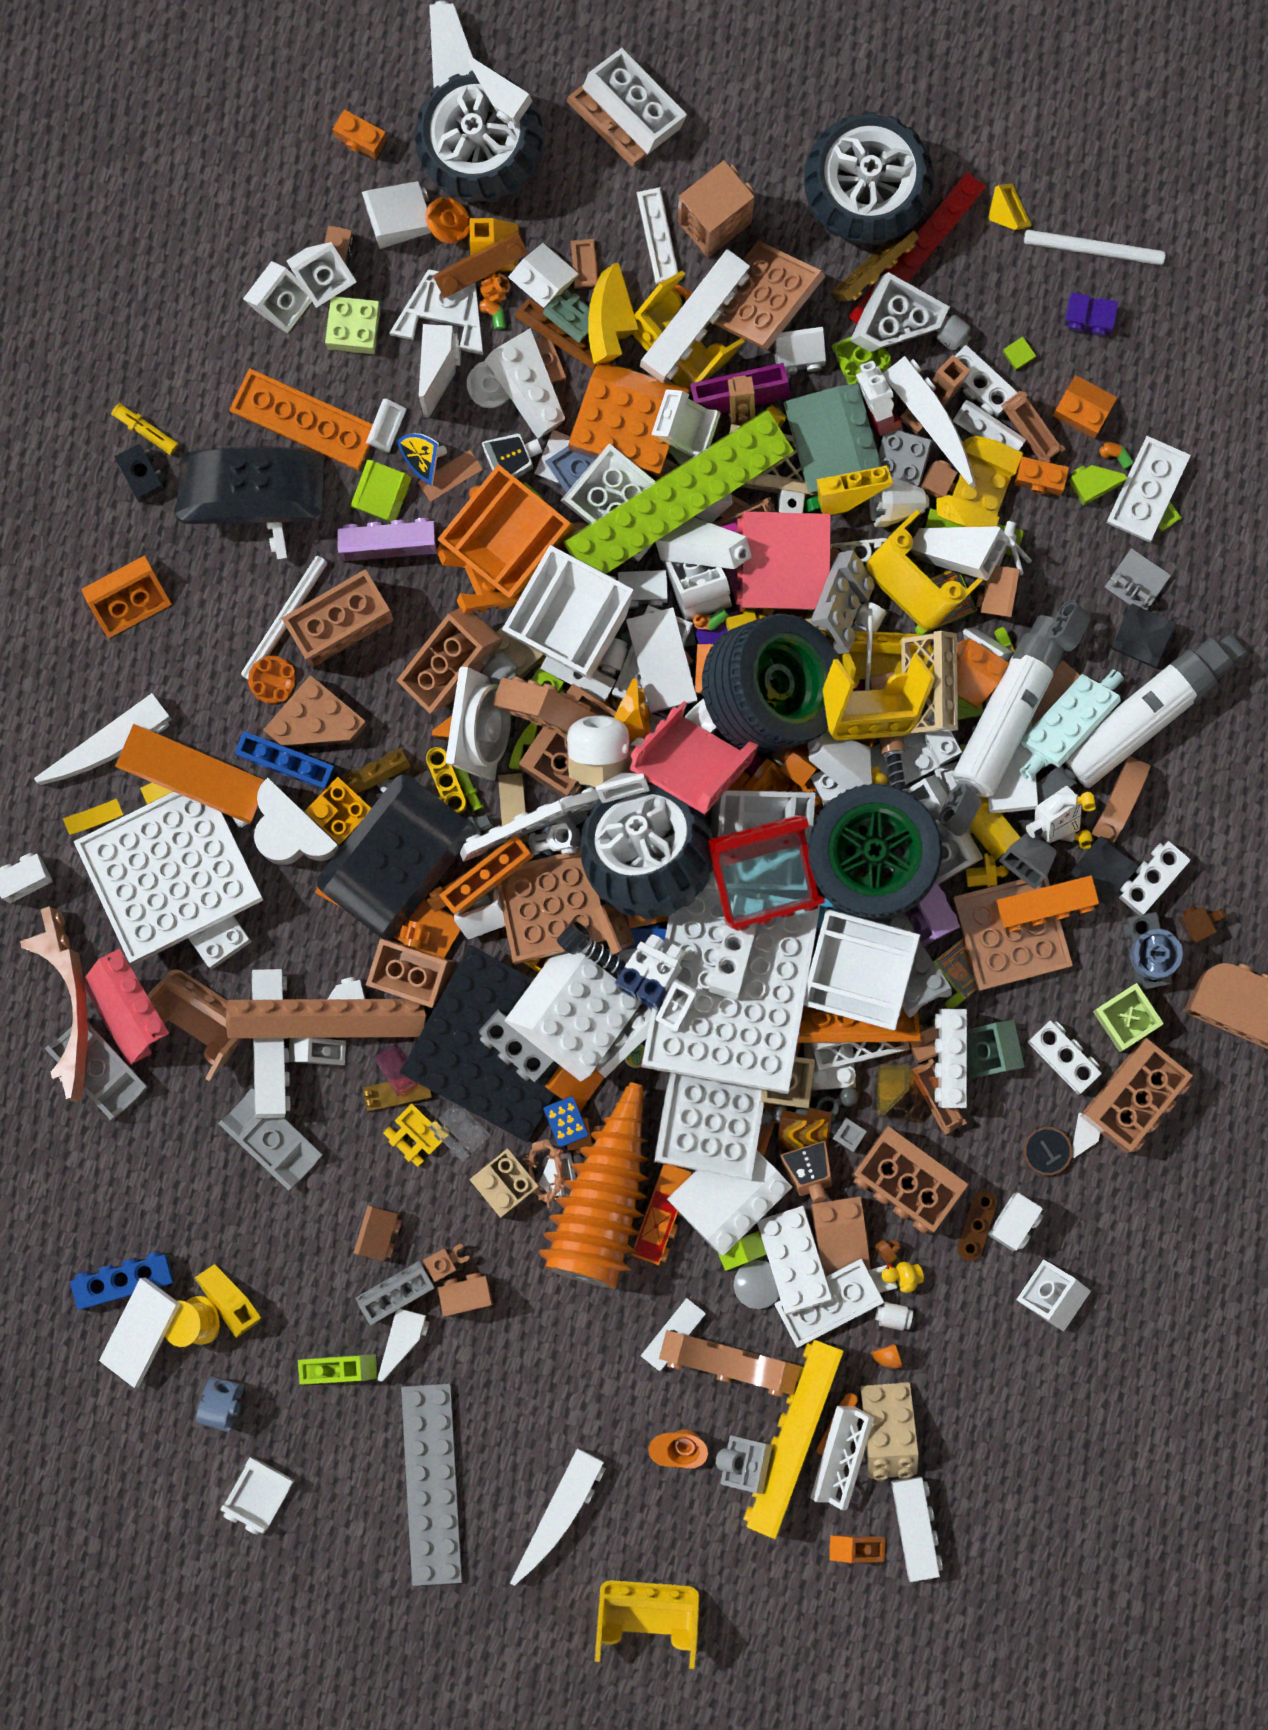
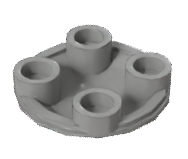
M755 1260L747 1262L739 1268L735 1275L733 1286L735 1294L741 1303L749 1308L762 1309L769 1307L777 1301L779 1292L770 1263Z

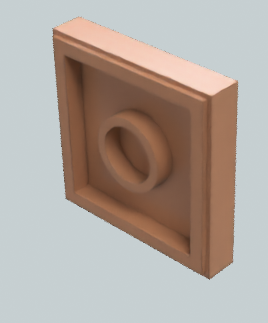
M607 903L594 909L612 954L635 944L623 913Z

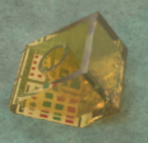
M879 1065L877 1067V1116L885 1115L909 1090V1086L914 1085V1071L909 1070V1065Z

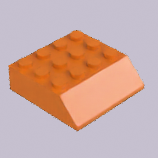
M597 364L591 375L568 443L569 450L596 459L606 446L611 444L648 476L660 479L671 445L651 435L666 390H679L689 394L690 389L666 381L662 383L654 377L614 364Z
M498 464L439 536L438 540L509 599H512L526 588L548 547L551 545L560 549L563 546V541L572 535L576 527Z

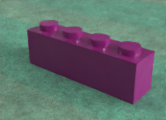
M784 363L690 384L693 402L706 409L717 410L720 414L730 412L728 379L733 377L752 376L755 406L791 398Z

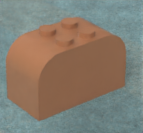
M462 608L448 613L396 681L431 714L455 700L459 668L468 667L480 672L484 667L483 661L490 654L494 655L502 644L503 639L475 611H472L471 614H464Z
M1229 963L1215 965L1198 977L1183 1013L1268 1049V975L1262 974L1260 976L1252 973L1254 969L1244 964L1239 966Z

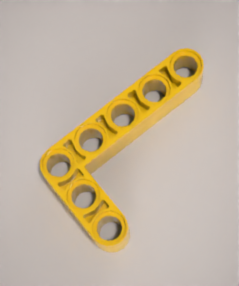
M434 747L428 751L426 761L440 794L438 798L448 806L451 799L459 798L462 801V806L454 811L461 815L467 806L465 797L452 766L446 764L447 753L442 748ZM435 754L443 755V763L440 765L432 764V756ZM444 776L452 777V785L446 788L440 785L441 778Z

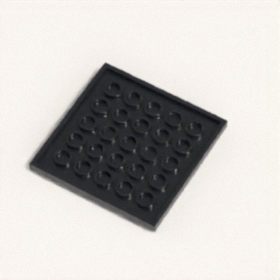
M470 944L399 1073L528 1142L545 1112L543 1108L549 1105L554 1096V1093L545 1086L560 1065L553 1061L535 1082L530 1078L526 1081L516 1072L519 1069L512 1062L509 1065L498 1056L499 1050L494 1046L491 1049L488 1048L480 1040L482 1035L479 1034V1030L498 1009L508 1016L534 979ZM494 1025L490 1028L489 1033L493 1037H499L503 1034L504 1029L500 1025ZM513 1041L508 1045V1050L511 1053H518L522 1048L521 1043L518 1041ZM535 1057L529 1058L526 1062V1066L532 1070L540 1065V1060Z

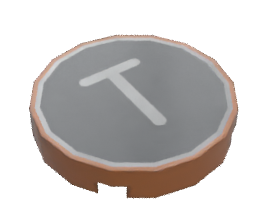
M1042 1127L1033 1131L1026 1138L1023 1157L1032 1171L1041 1175H1054L1062 1172L1068 1166L1072 1157V1146L1069 1138L1062 1131L1054 1127Z

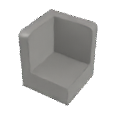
M845 1118L832 1139L846 1147L849 1151L854 1152L867 1131Z

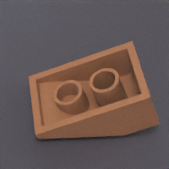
M861 1197L811 1204L817 1248L825 1276L861 1258L867 1270H871Z

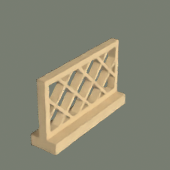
M731 424L729 433L740 426ZM784 434L787 441L792 442L795 446L793 435ZM797 450L774 466L769 467L765 472L758 474L740 486L777 494L782 490L805 494V499L818 496L817 492L809 494L806 482L799 475L802 467L796 470L789 461V458L794 456ZM783 462H786L793 472L787 477L780 476L775 470Z
M936 631L934 634L902 638V673H906L912 659L910 644L915 643L918 646L915 654L921 657L924 653L928 657L925 663L927 668L929 669L934 664L935 678L931 690L934 688V700L931 702L927 698L926 704L929 708L924 715L921 714L917 726L907 735L958 730L957 634ZM934 640V651L931 654L926 648ZM933 712L935 713L934 726L927 721Z

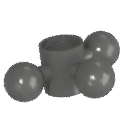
M847 1087L842 1089L837 1098H833L829 1094H822L815 1100L812 1109L820 1110V1106L824 1101H831L833 1103V1107L829 1111L833 1113L830 1133L832 1138L843 1123L835 1117L839 1110L838 1106L843 1104L844 1106L851 1107L858 1101V1092L854 1088ZM799 1107L795 1113L807 1115L808 1108Z

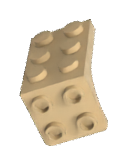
M910 1382L861 1386L863 1412L874 1417L867 1440L868 1478L875 1480H885L888 1477L906 1479L916 1475L918 1447Z

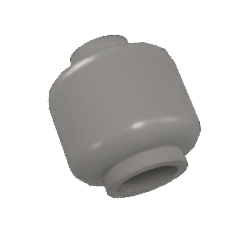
M946 315L941 327L936 330L938 332L936 337L950 350H956L958 347L963 348L970 341L971 337L968 334L971 328L957 315L950 317Z
M504 653L490 654L482 663L484 665L482 674L488 676L491 684L499 685L502 677L511 680L513 676L518 677L517 665Z

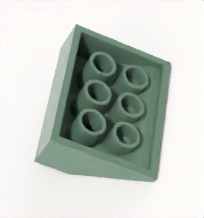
M858 383L830 388L784 402L809 494L817 492L816 479L882 467Z

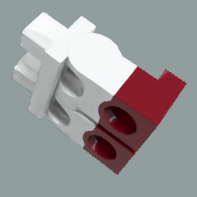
M873 361L862 364L860 366L861 373L856 374V377L860 384L865 409L879 435L881 436L902 428L901 420L893 408L894 403L891 399L894 397L893 392L880 368L876 367Z

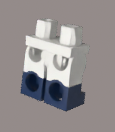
M652 934L646 943L640 941L637 950L615 981V985L620 992L636 1000L639 999L641 1003L659 1011L669 988L682 970L680 962L684 952L675 945H671L666 954L660 952L664 941Z

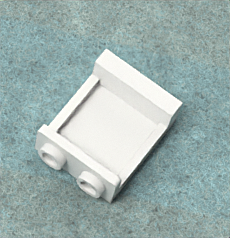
M666 390L651 435L690 456H695L711 445L720 412L706 409L688 399L689 394L684 391Z
M251 1456L221 1510L225 1512V1518L234 1523H237L238 1520L246 1524V1530L258 1535L259 1532L262 1534L266 1533L295 1480Z

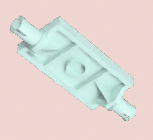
M1112 669L1101 683H1097L1081 674L1021 739L1022 746L1029 749L1033 756L1020 769V773L1024 778L1031 781L1043 766L1046 767L1051 763L1060 768L1121 701L1120 695L1113 692V690L1124 680L1118 671L1116 672V670Z

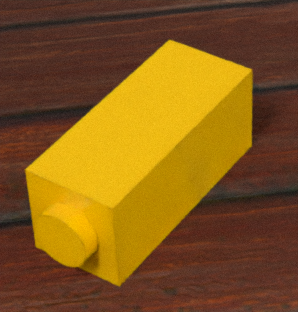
M981 797L980 808L969 829L991 855H994L996 861L1021 837L1001 813L990 814L988 797Z

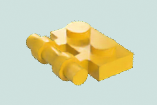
M412 1103L395 1120L401 1129L396 1133L391 1127H388L383 1132L389 1139L388 1142L393 1147L396 1146L405 1155L404 1158L408 1162L412 1161L417 1167L424 1162V1159L418 1155L422 1149L430 1155L447 1138ZM406 1134L417 1142L413 1148L402 1139Z

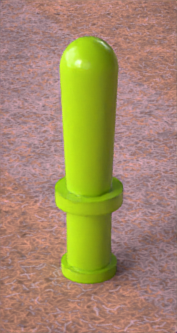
M453 766V770L465 792L463 795L465 798H468L472 807V812H477L484 808L476 795L478 791L476 788H473L468 773Z

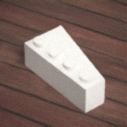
M531 329L497 347L485 359L486 363L537 439L556 429L564 421L565 417Z

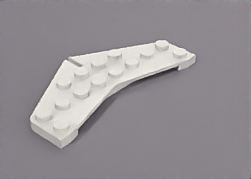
M591 787L582 791V794L570 795L552 804L543 805L531 814L527 812L514 817V821L503 827H495L489 830L488 834L481 837L480 834L467 838L460 851L463 862L486 853L491 847L507 842L515 834L520 837L555 824L556 820L571 818L592 810L596 802L600 800L596 788Z

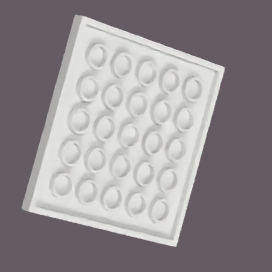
M172 792L74 841L131 966L263 901L222 812L176 792Z

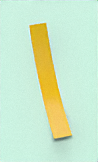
M150 783L140 788L147 804L173 792L155 783ZM116 798L62 819L69 835L120 817L123 815V812Z

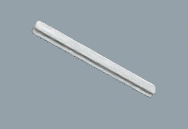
M1027 230L1024 236V243L1156 265H1163L1165 261V252L1032 230Z
M315 557L243 669L241 675L247 680L252 665L260 658L269 656L287 628L282 617L301 606L325 569L327 561L322 557Z

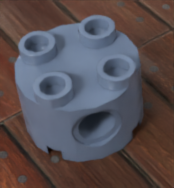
M1162 929L1149 930L1138 937L1133 943L1130 952L1131 964L1135 972L1144 978L1152 980L1163 979L1175 972L1180 966L1183 957L1182 945L1169 931Z
M210 1376L203 1391V1400L200 1401L196 1422L230 1433L234 1423L232 1416L237 1417L239 1414L241 1403L237 1400L241 1399L245 1385Z

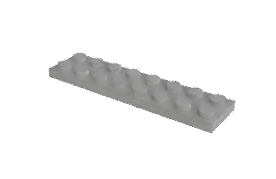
M451 1384L401 1387L412 1586L462 1583Z

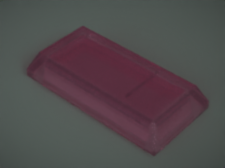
M395 1045L373 1056L396 1096L418 1085L417 1082L399 1073L405 1061Z

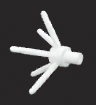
M1007 521L1004 533L1010 540L996 566H1000L1006 548L1011 549L1016 567L1020 569L1019 575H1023L1018 553L1027 563H1031L1032 560L1016 543L1017 535L1014 534L1016 523Z

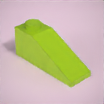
M376 1354L298 1360L300 1384L377 1379Z

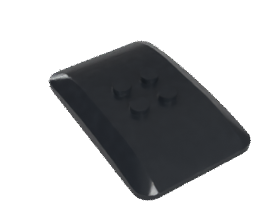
M277 446L229 447L187 452L180 460L177 519L183 524L315 521L322 514L324 455L311 448Z
M400 775L393 780L321 872L317 879L318 888L376 935L383 939L393 938L458 857L463 845L466 843V839L473 836V827L470 822L411 776Z

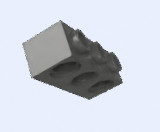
M1157 912L1127 918L1125 920L1126 924L1123 925L1125 939L1130 940L1131 948L1135 940L1141 936L1135 930L1137 922L1144 923L1147 927V932L1160 929ZM1128 948V955H1129V959H1130V962H1131V957H1130L1131 948ZM1133 972L1135 984L1137 983L1142 991L1172 984L1171 974L1163 979H1157L1156 982H1150L1147 978Z

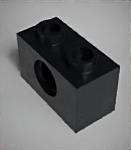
M139 443L114 456L139 503L165 490L162 485L165 479L159 468L154 470L150 462L154 461V458L148 448L143 449ZM140 467L148 469L147 474L143 477L136 476V471Z

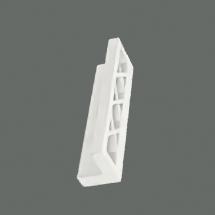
M901 1041L902 1046L896 1048L886 1042H878L881 1045L877 1052L874 1053L863 1048L866 1042H862L861 1045H858L857 1042L810 1043L817 1072L910 1050L908 1041ZM850 1044L858 1049L853 1058H848L841 1054L845 1045ZM828 1050L835 1056L831 1063L822 1065L819 1051Z
M837 1406L810 1497L815 1502H829L841 1510L848 1509L874 1417L855 1406ZM858 1418L864 1420L861 1431H858L857 1427ZM855 1441L856 1450L852 1455L850 1446L851 1442ZM845 1464H848L850 1471L848 1477L845 1478L843 1470ZM839 1487H841L843 1493L841 1501L835 1498Z

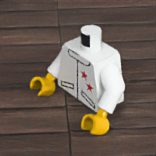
M1065 786L1037 805L1035 808V821L1026 826L1028 834L1032 838L1041 835L1049 843L1056 840L1069 842L1077 840L1082 849H1090L1091 842L1093 841L1091 832L1088 830H1082L1079 833L1075 832L1080 830L1081 806L1085 811L1095 810L1094 795L1086 792L1079 797L1068 786Z

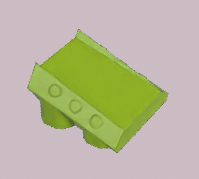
M851 337L834 343L832 348L848 385L858 383L861 390L856 374L861 373L860 366L873 361L883 374L892 367L891 357L884 348L869 352L851 342Z
M367 460L350 507L391 523V521L397 519L404 497L410 489L409 484L412 477L377 463L374 460Z

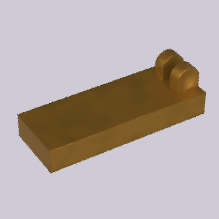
M409 1078L362 1087L367 1111L432 1098L431 1090Z

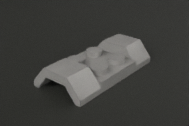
M253 1088L218 1123L287 1190L293 1188L322 1157V1154L285 1118H255V1090Z

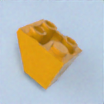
M470 218L471 255L516 231L519 234L518 224L496 218ZM519 260L496 272H513L519 265Z
M637 678L632 679L614 716L615 719L620 720L626 725L629 732V745L638 737L645 739L651 732L650 722L647 721L651 720L649 706H645V703H643L646 702L644 687H639Z
M337 777L304 812L340 845L356 829L371 810V807Z

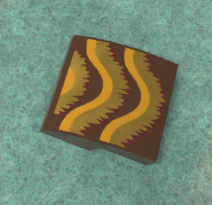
M808 1108L807 1115L782 1110L778 1148L797 1150L825 1141L826 1147H828L833 1113Z

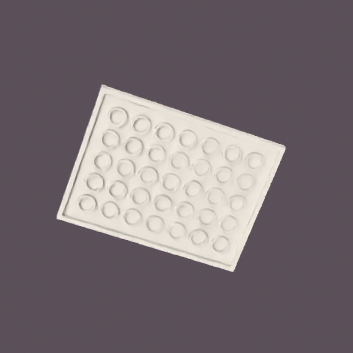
M707 883L704 890L697 894L695 901L688 907L684 906L677 910L676 914L669 916L662 953L666 954L671 945H675L683 950L684 955L680 962L682 970L677 975L676 980L696 990L697 994L692 1007L677 1032L655 1020L659 1011L652 1008L642 1067L788 1094L820 905L812 911H804L803 909L796 911L795 915L791 917L781 918V916L772 918V922L757 924L737 1000L708 992L710 984H706L709 969L714 970L716 961H712L715 947H721L723 940L718 938L721 924H725L718 888H714ZM727 888L730 901L733 902L735 894L763 902L761 910L795 901V899ZM736 942L727 944V947L732 951L740 949ZM723 965L721 967V970L726 974L734 972L730 965Z

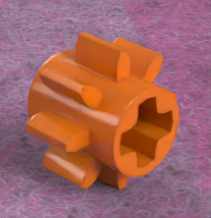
M500 272L486 276L485 281L481 282L482 295L485 298H489L490 302L496 300L498 303L507 299L505 294L509 293L510 283L507 277L501 275Z
M409 921L408 927L402 925L400 938L405 939L403 945L421 949L422 943L428 944L431 933L426 931L427 925L414 921Z

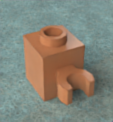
M939 460V462L930 463L920 488H923L926 494L935 499L944 497L947 493L953 496L957 485L953 483L957 472L951 469L952 465L945 461Z
M463 1244L456 1245L450 1254L444 1248L423 1260L434 1282L457 1271L454 1263H464L469 1260V1255L464 1258H459L457 1255V1251L464 1247Z

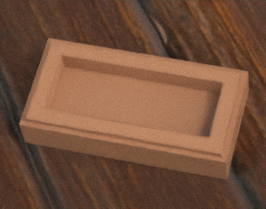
M595 240L571 241L573 269L579 274L574 280L575 289L593 288L598 281Z

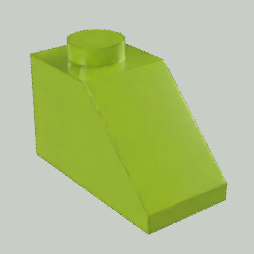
M1083 465L1072 472L1073 476H1071L1069 483L1084 506L1124 484L1127 477L1123 473L1094 465L1085 468Z

